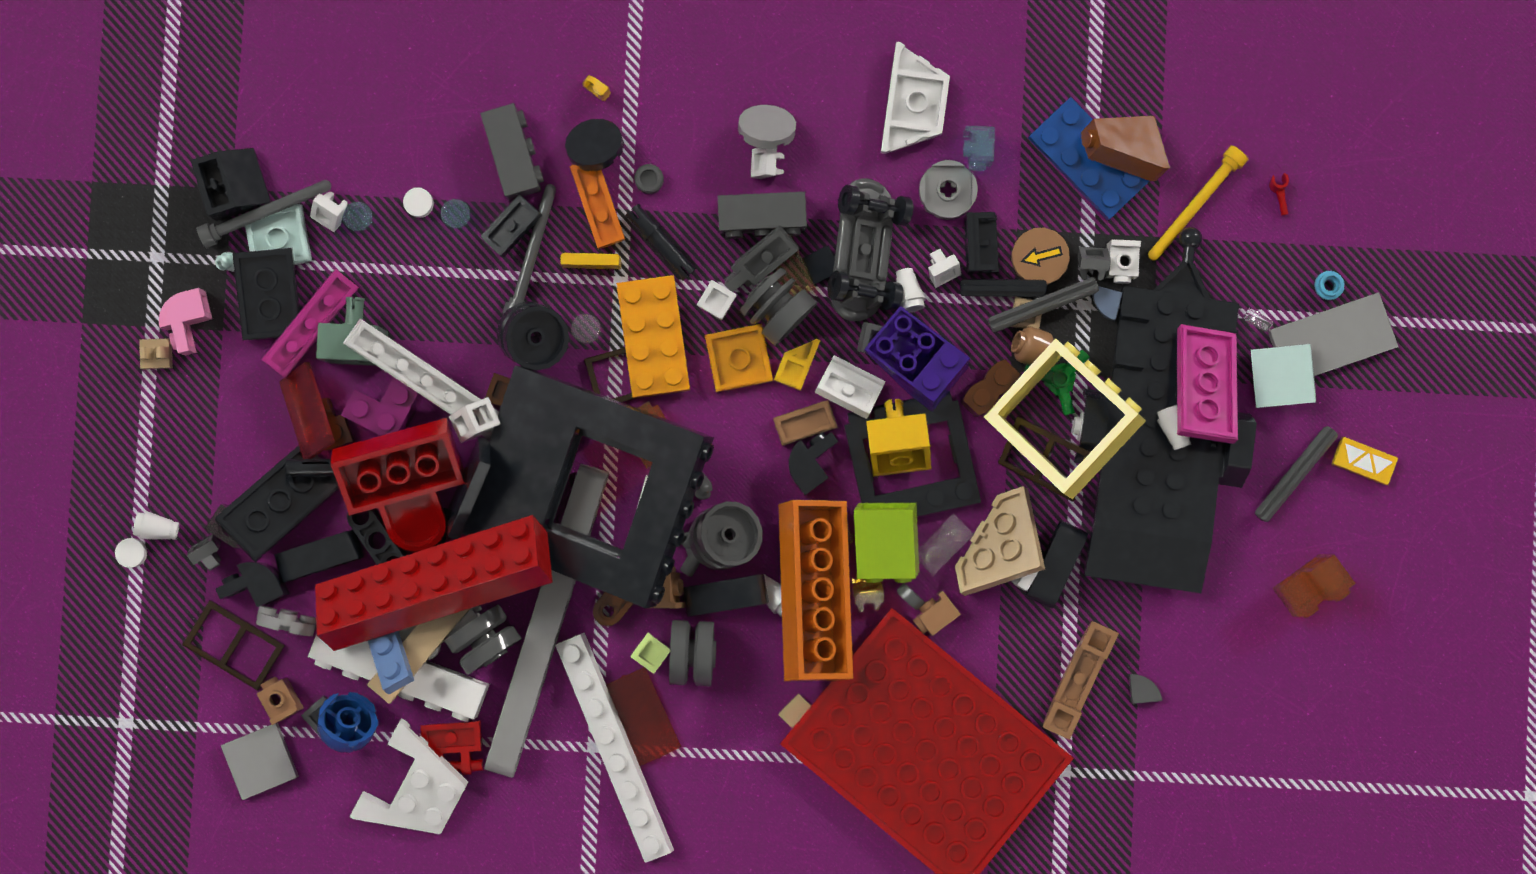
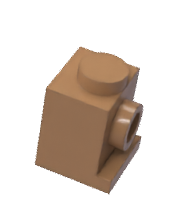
M673 567L672 572L666 576L663 585L665 593L661 602L656 607L650 608H685V602H680V596H682L684 588L683 580L680 579V572H676V567Z
M941 590L936 593L939 599L935 601L931 598L919 608L921 613L913 619L923 634L928 631L933 636L961 615L944 591Z
M275 676L261 684L263 690L258 692L257 696L266 710L272 725L304 709L288 678L278 680ZM274 694H278L281 698V702L278 705L272 699Z

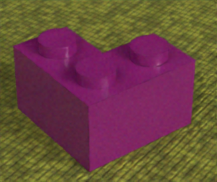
M393 377L381 402L354 389L341 416L382 436L407 429L423 396Z

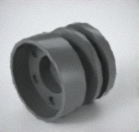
M783 268L765 277L750 292L746 302L739 311L745 317L756 309L757 312L751 318L750 323L756 324L765 318L768 322L761 333L774 346L785 339L818 303L805 289L792 296L789 292L796 280L791 278L782 286L780 283L787 275Z

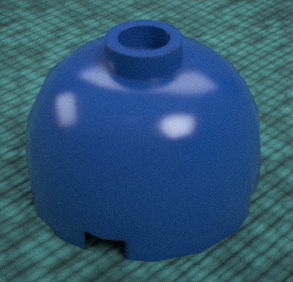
M349 692L348 695L333 694L324 701L319 710L317 731L321 740L330 749L337 752L351 753L361 750L371 741L378 726L375 706L366 697L355 692Z

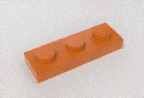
M575 164L571 165L570 169L598 250L625 241L602 169L598 171H585Z

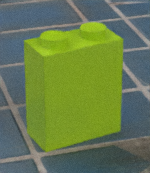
M858 503L854 509L857 579H865L868 583H878L883 581V579H894L898 583L911 582L912 579H916L919 573L917 504Z

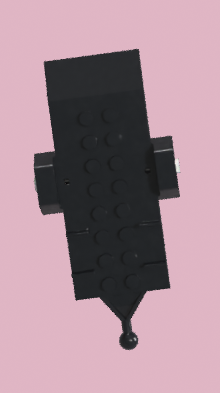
M1188 227L1182 230L1179 235V243L1183 247L1182 263L1154 290L1127 286L1122 288L1123 293L1120 302L1111 381L1122 390L1118 395L1124 401L1130 397L1142 408L1139 414L1146 421L1099 471L1093 527L1084 575L1202 593L1212 544L1218 484L1243 487L1252 468L1257 423L1251 414L1238 412V440L1234 444L1190 437L1191 445L1174 450L1157 422L1159 419L1158 411L1177 405V328L1183 324L1236 333V335L1239 331L1236 330L1239 303L1210 299L1194 263L1195 249L1202 243V234L1198 229ZM1083 389L1085 408L1084 412H1081L1080 417H1074L1072 434L1077 435V441L1080 440V447L1092 451L1125 414L1100 391ZM1076 452L1074 463H1081L1084 456Z

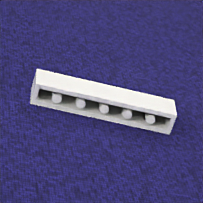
M316 634L308 657L315 659V665L331 670L332 666L343 670V676L358 680L359 677L371 680L377 673L368 641L333 651ZM427 660L415 674L414 681L407 684L398 696L413 701L414 697L425 701L424 706L436 711H441L442 708L452 711V717L468 722L469 718L475 719L478 717L490 684Z

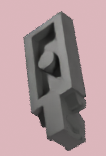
M779 225L735 261L731 266L733 272L724 279V285L732 292L742 284H745L747 287L752 284L755 286L799 250V246Z

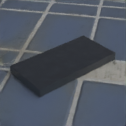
M304 441L214 518V521L255 563L339 490L335 476L286 478V459H321Z

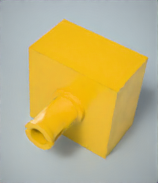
M892 399L886 401L884 407L887 418L866 421L873 477L932 469L926 414L904 416L903 401L901 399H895L896 410H893Z

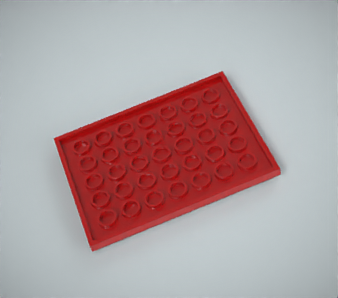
M891 607L852 654L853 679L830 681L780 742V745L935 874H980L1074 758Z

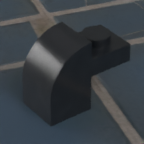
M823 432L809 441L812 446L809 449L800 440L791 451L788 463L789 472L804 496L828 479V476L815 459L838 443L832 432L827 436Z
M263 562L238 564L237 567L242 576L239 577L238 573L230 575L221 580L222 586L215 589L220 599H228L248 589L257 608L259 606H267L290 594L286 584L282 583L280 573L271 565Z

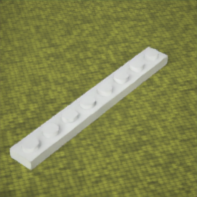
M585 633L556 644L557 651L644 862L646 863L672 853L674 848Z

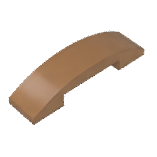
M1091 620L1063 674L1044 720L1043 728L1070 740L1081 717L1083 705L1104 660H1107L1119 635L1118 632Z

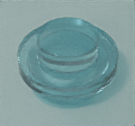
M452 199L443 205L441 218L448 227L461 228L470 219V209L462 200Z
M353 202L346 207L343 221L349 229L362 231L371 224L372 212L366 204Z

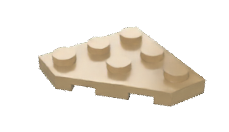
M1022 486L996 496L991 504L993 508L985 522L981 521L970 540L972 544L968 551L956 563L955 569L960 593L964 596L1045 570L1029 491L1026 487Z

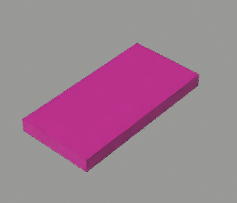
M1183 324L1177 328V435L1231 444L1238 440L1236 333Z

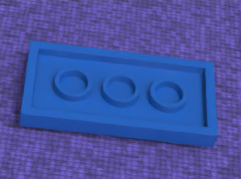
M1070 97L1028 139L1108 221L1149 180L1088 159L1085 147L1082 145L1081 132L1093 119Z

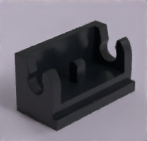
M967 212L964 216L966 274L999 273L997 215H995V212Z

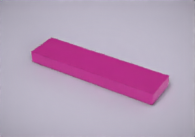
M334 269L261 360L286 378L317 340L318 323H330L346 304V297H352L359 287L337 269Z

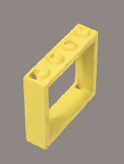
M1055 339L988 411L984 418L1063 494L1073 500L1146 420L1139 414L1142 408L1130 397L1124 401L1118 395L1122 390L1109 378L1104 382L1097 376L1101 371L1089 360L1083 363L1077 358L1080 352L1067 341L1063 345ZM1061 357L1066 359L1125 414L1068 477L1063 475L1005 419Z

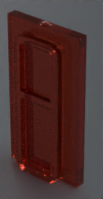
M304 362L288 374L286 378L280 380L279 383L303 459H312L334 444L335 440L310 362Z
M645 667L628 675H622L621 678L606 684L639 766L661 758L669 752L682 747Z

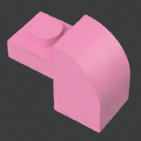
M196 288L177 293L170 297L161 308L159 328L167 331L172 330L173 333L169 334L172 348L177 350L179 354L186 356L197 353L190 325L212 320L206 291Z

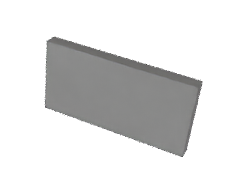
M1379 292L1268 330L1273 347L1311 344L1314 376L1399 347Z

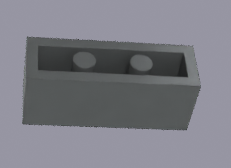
M512 103L480 113L506 199L510 201L514 200L519 194L524 197L540 192L539 183L544 182L540 166H534L531 155H535L536 152L531 137L526 139L523 128L528 127L523 110L517 111L515 104Z
M805 191L719 195L718 217L720 235L725 234L726 239L743 238L745 233H754L755 237L764 238L779 225L789 236L801 235V231H806L807 228Z

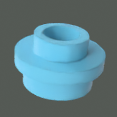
M1325 271L1316 278L1314 284L1315 291L1322 299H1336L1344 291V280L1337 272ZM1326 281H1330L1333 284L1331 291L1325 289L1324 283Z

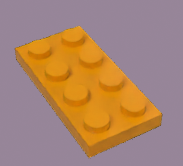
M674 275L616 283L632 398L690 391Z

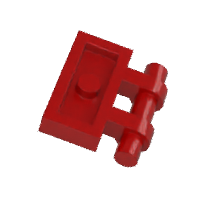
M481 720L420 725L421 736L439 757L443 756L445 758V753L460 752L461 761L448 762L458 772H462V775H472L473 771H484L483 759L472 760L471 752L483 750Z

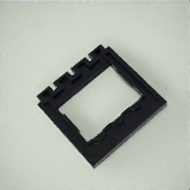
M950 391L933 412L914 398L903 400L904 416L926 414L927 425L947 420L950 433L948 439L954 464H957L959 477L875 496L872 484L874 482L868 453H865L863 439L868 438L866 421L887 418L884 405L873 407L874 419H870L869 416L865 419L854 412L847 413L849 424L844 425L861 503H916L917 516H922L981 502L958 400L952 401ZM894 402V403H892V405H893V410H896L895 402Z

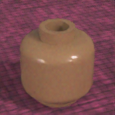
M1028 326L1022 331H1017L1012 340L1011 351L1018 362L1031 366L1054 341V338L1047 331Z

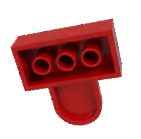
M447 418L332 449L331 467L349 516L379 508L386 531L392 542L408 551L418 552L434 547L442 539L446 529V515L437 491L465 484L464 467Z

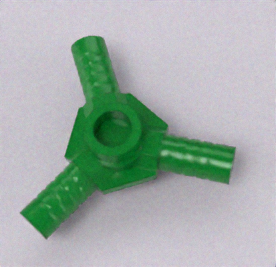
M1082 349L1079 351L1080 354L1077 358L1083 363L1086 362L1090 357ZM1070 363L1053 366L1041 379L1055 396H1059L1064 416L1075 413L1070 392L1073 390L1076 369ZM1029 365L1025 366L1024 372L1030 367Z

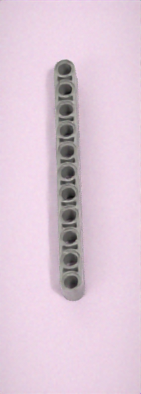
M580 464L561 525L585 535H591L608 481L609 472ZM551 570L553 582L540 588L484 767L485 770L513 778L576 582L575 579Z

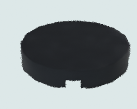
M590 119L581 122L571 130L566 138L565 148L570 162L579 166L580 169L598 171L609 167L614 163L613 160L617 156L620 157L623 152L624 141L620 129L613 122L605 119Z

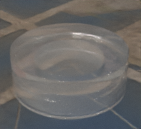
M1248 308L1243 316L1245 321L1265 332H1269L1274 324L1272 320Z
M582 314L574 319L571 331L577 341L583 344H590L599 338L601 326L594 316Z

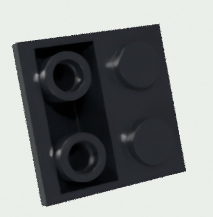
M254 148L217 151L190 160L207 215L216 221L271 203Z

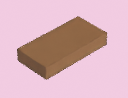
M828 400L773 418L782 446L837 428Z

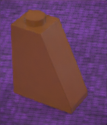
M1155 116L1096 118L1081 132L1082 145L1085 147L1088 159L1149 181H1157L1170 168Z

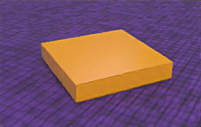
M762 324L705 335L716 392L773 381L765 338L761 333L763 330Z

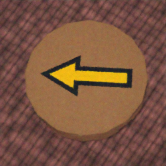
M1045 227L1033 228L1023 233L1015 242L1011 252L1012 266L1017 276L1021 279L1045 280L1047 285L1057 281L1067 270L1070 261L1069 248L1064 238L1056 231Z

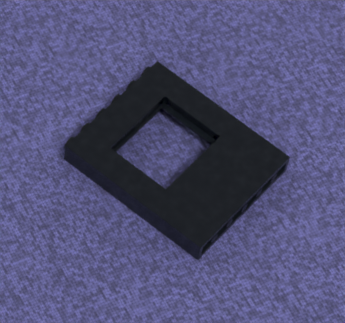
M515 365L498 414L501 424L494 427L489 441L490 468L462 534L468 536L534 515L548 533L551 570L643 608L656 607L661 602L665 593L663 585L666 576L673 570L675 564L673 556L676 547H679L683 541L684 530L682 529L685 521L693 512V497L696 490H699L703 483L704 474L702 471L704 465L713 454L714 445H712L714 437L542 372ZM577 429L580 430L578 435L575 434ZM582 436L653 462L623 549L554 522Z

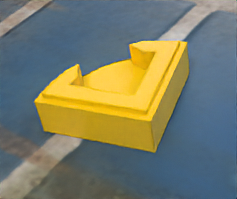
M590 75L582 83L584 88L601 101H606L611 94L608 86Z

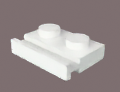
M834 355L815 393L867 419L886 381Z

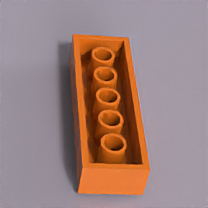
M790 500L778 504L784 681H839L853 679L847 501Z

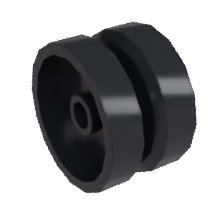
M528 301L517 303L506 310L499 320L497 339L498 345L506 357L524 368L542 370L550 368L561 360L567 351L569 333L568 327L561 315L542 304Z

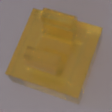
M852 579L854 603L858 605L859 611L864 612L863 605L874 603L875 611H878L880 603L884 602L882 581L868 583L865 579Z

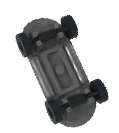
M861 178L851 182L849 185H845L839 195L838 209L840 220L834 268L827 287L828 297L831 299L836 313L849 321L868 319L877 312L881 305L883 309L896 311L900 307L903 298L902 285L899 282L893 281L886 283L893 223L906 226L912 218L914 209L911 198L899 196L895 200L891 198L889 192L879 182L868 178Z

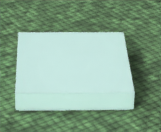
M296 204L245 226L249 251L293 248L295 265L312 262L303 206L301 204Z
M1311 344L1251 350L1256 408L1316 402Z

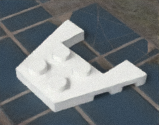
M401 718L387 745L415 759L392 804L363 791L350 818L441 834L468 781L443 756L439 757L428 746V742L422 736L416 735L409 728L410 724Z

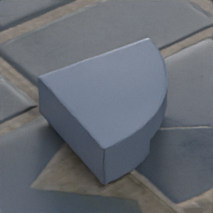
M1098 286L1099 291L1092 294L1093 301L1103 317L1115 321L1123 292Z

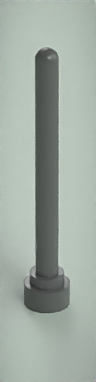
M328 180L320 181L218 225L215 223L211 225L205 223L196 227L198 236L207 249L217 245L218 240H221L222 236L313 198L319 193L322 194L329 191L331 183Z
M552 184L546 185L538 210L542 216L534 224L513 298L510 297L509 302H505L503 315L506 310L515 304L525 302L524 299L556 193V187Z

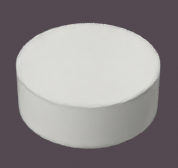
M413 188L405 194L403 205L411 216L422 218L430 214L434 201L427 190Z
M127 538L117 545L115 557L118 563L124 567H138L146 560L147 548L139 539Z

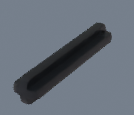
M962 279L960 293L961 296L1043 297L1047 293V283L1045 280Z

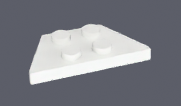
M896 42L881 146L882 154L940 136L943 131L950 76L941 69L930 65L929 61L923 57H918L905 48V45L901 42Z

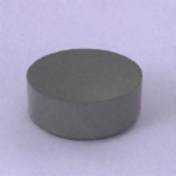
M645 164L639 167L635 173V184L642 193L654 194L662 188L664 177L662 171L657 166Z
M903 583L897 589V593L915 610H919L924 605L925 601L907 584Z

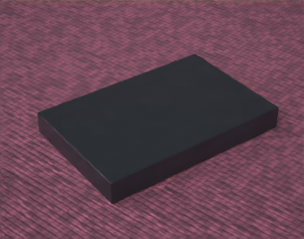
M293 248L232 253L242 341L279 337L300 312Z
M478 436L464 469L465 484L457 486L447 510L449 538H460L490 468L489 441L486 438Z

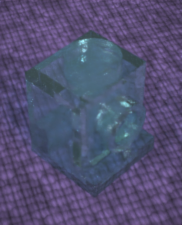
M965 126L963 137H969V140H964L963 157L968 158L969 170L984 171L986 167H991L994 162L995 127Z

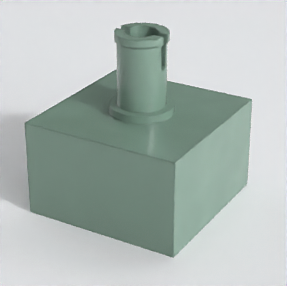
M346 297L345 323H318L317 359L329 364L376 366L343 343L358 320H363L365 298L355 297L353 299V297ZM371 325L388 337V331L379 326Z

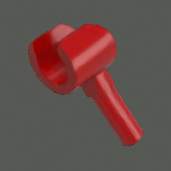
M1283 173L1281 178L1283 185H1278L1275 182L1274 175L1269 182L1270 190L1275 192L1278 197L1281 216L1288 215L1285 188L1289 184V177L1286 173Z

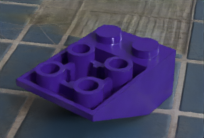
M901 306L864 349L910 396L931 412H933L966 372L970 357Z

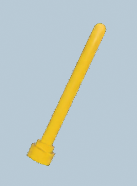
M1230 145L1223 154L1224 158L1221 161L1223 164L1149 251L1148 257L1150 260L1155 261L1163 254L1230 172H1235L1246 164L1249 159L1240 149Z

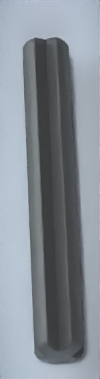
M1091 277L994 315L988 319L992 332H998L1095 294L1099 291L1097 281Z
M1328 426L1323 427L1256 509L1255 515L1260 520L1268 522L1336 440L1338 434L1335 430Z

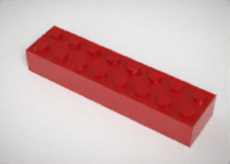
M530 515L315 584L317 636L333 651L552 583L548 533L534 515Z

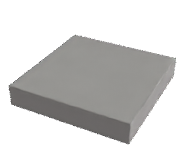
M278 723L221 745L242 800L299 777Z

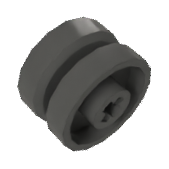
M726 501L702 511L694 519L689 530V544L693 555L702 565L712 570H727L749 562L758 553L762 543V527L758 517L749 507L739 502Z
M499 604L464 625L444 641L452 653H460L471 646L472 650L465 654L459 662L467 675L482 666H488L507 653L508 648L522 639L514 626H508L495 633L494 630L503 624L507 618Z
M672 620L669 684L685 685L688 681L689 667H694L693 681L695 685L711 686L712 670L715 668L716 662L714 622L699 621L696 625L695 639H690L691 626L689 622Z

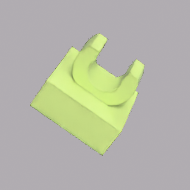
M648 632L630 657L654 674L670 653V648Z

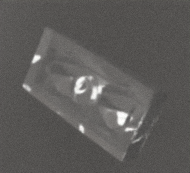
M952 514L918 548L919 563L934 576L974 533Z

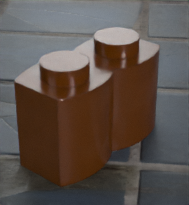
M1006 359L999 361L985 373L982 381L974 384L966 391L962 397L961 404L974 417L983 415L995 405L998 397L1006 393L1019 379L1020 373Z

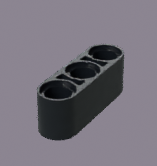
M376 509L368 510L369 519L363 525L357 522L356 514L349 516L347 512L349 525L377 565L390 561L395 556L402 557L407 555L404 549L392 542L382 517ZM379 532L386 538L385 545L380 549L373 545V537Z
M1063 520L1058 523L1043 554L1045 570L1037 573L1028 591H1026V597L1053 609L1086 542L1088 532Z
M353 530L274 555L282 583L297 580L364 558L358 537Z
M764 574L683 588L687 617L769 603Z

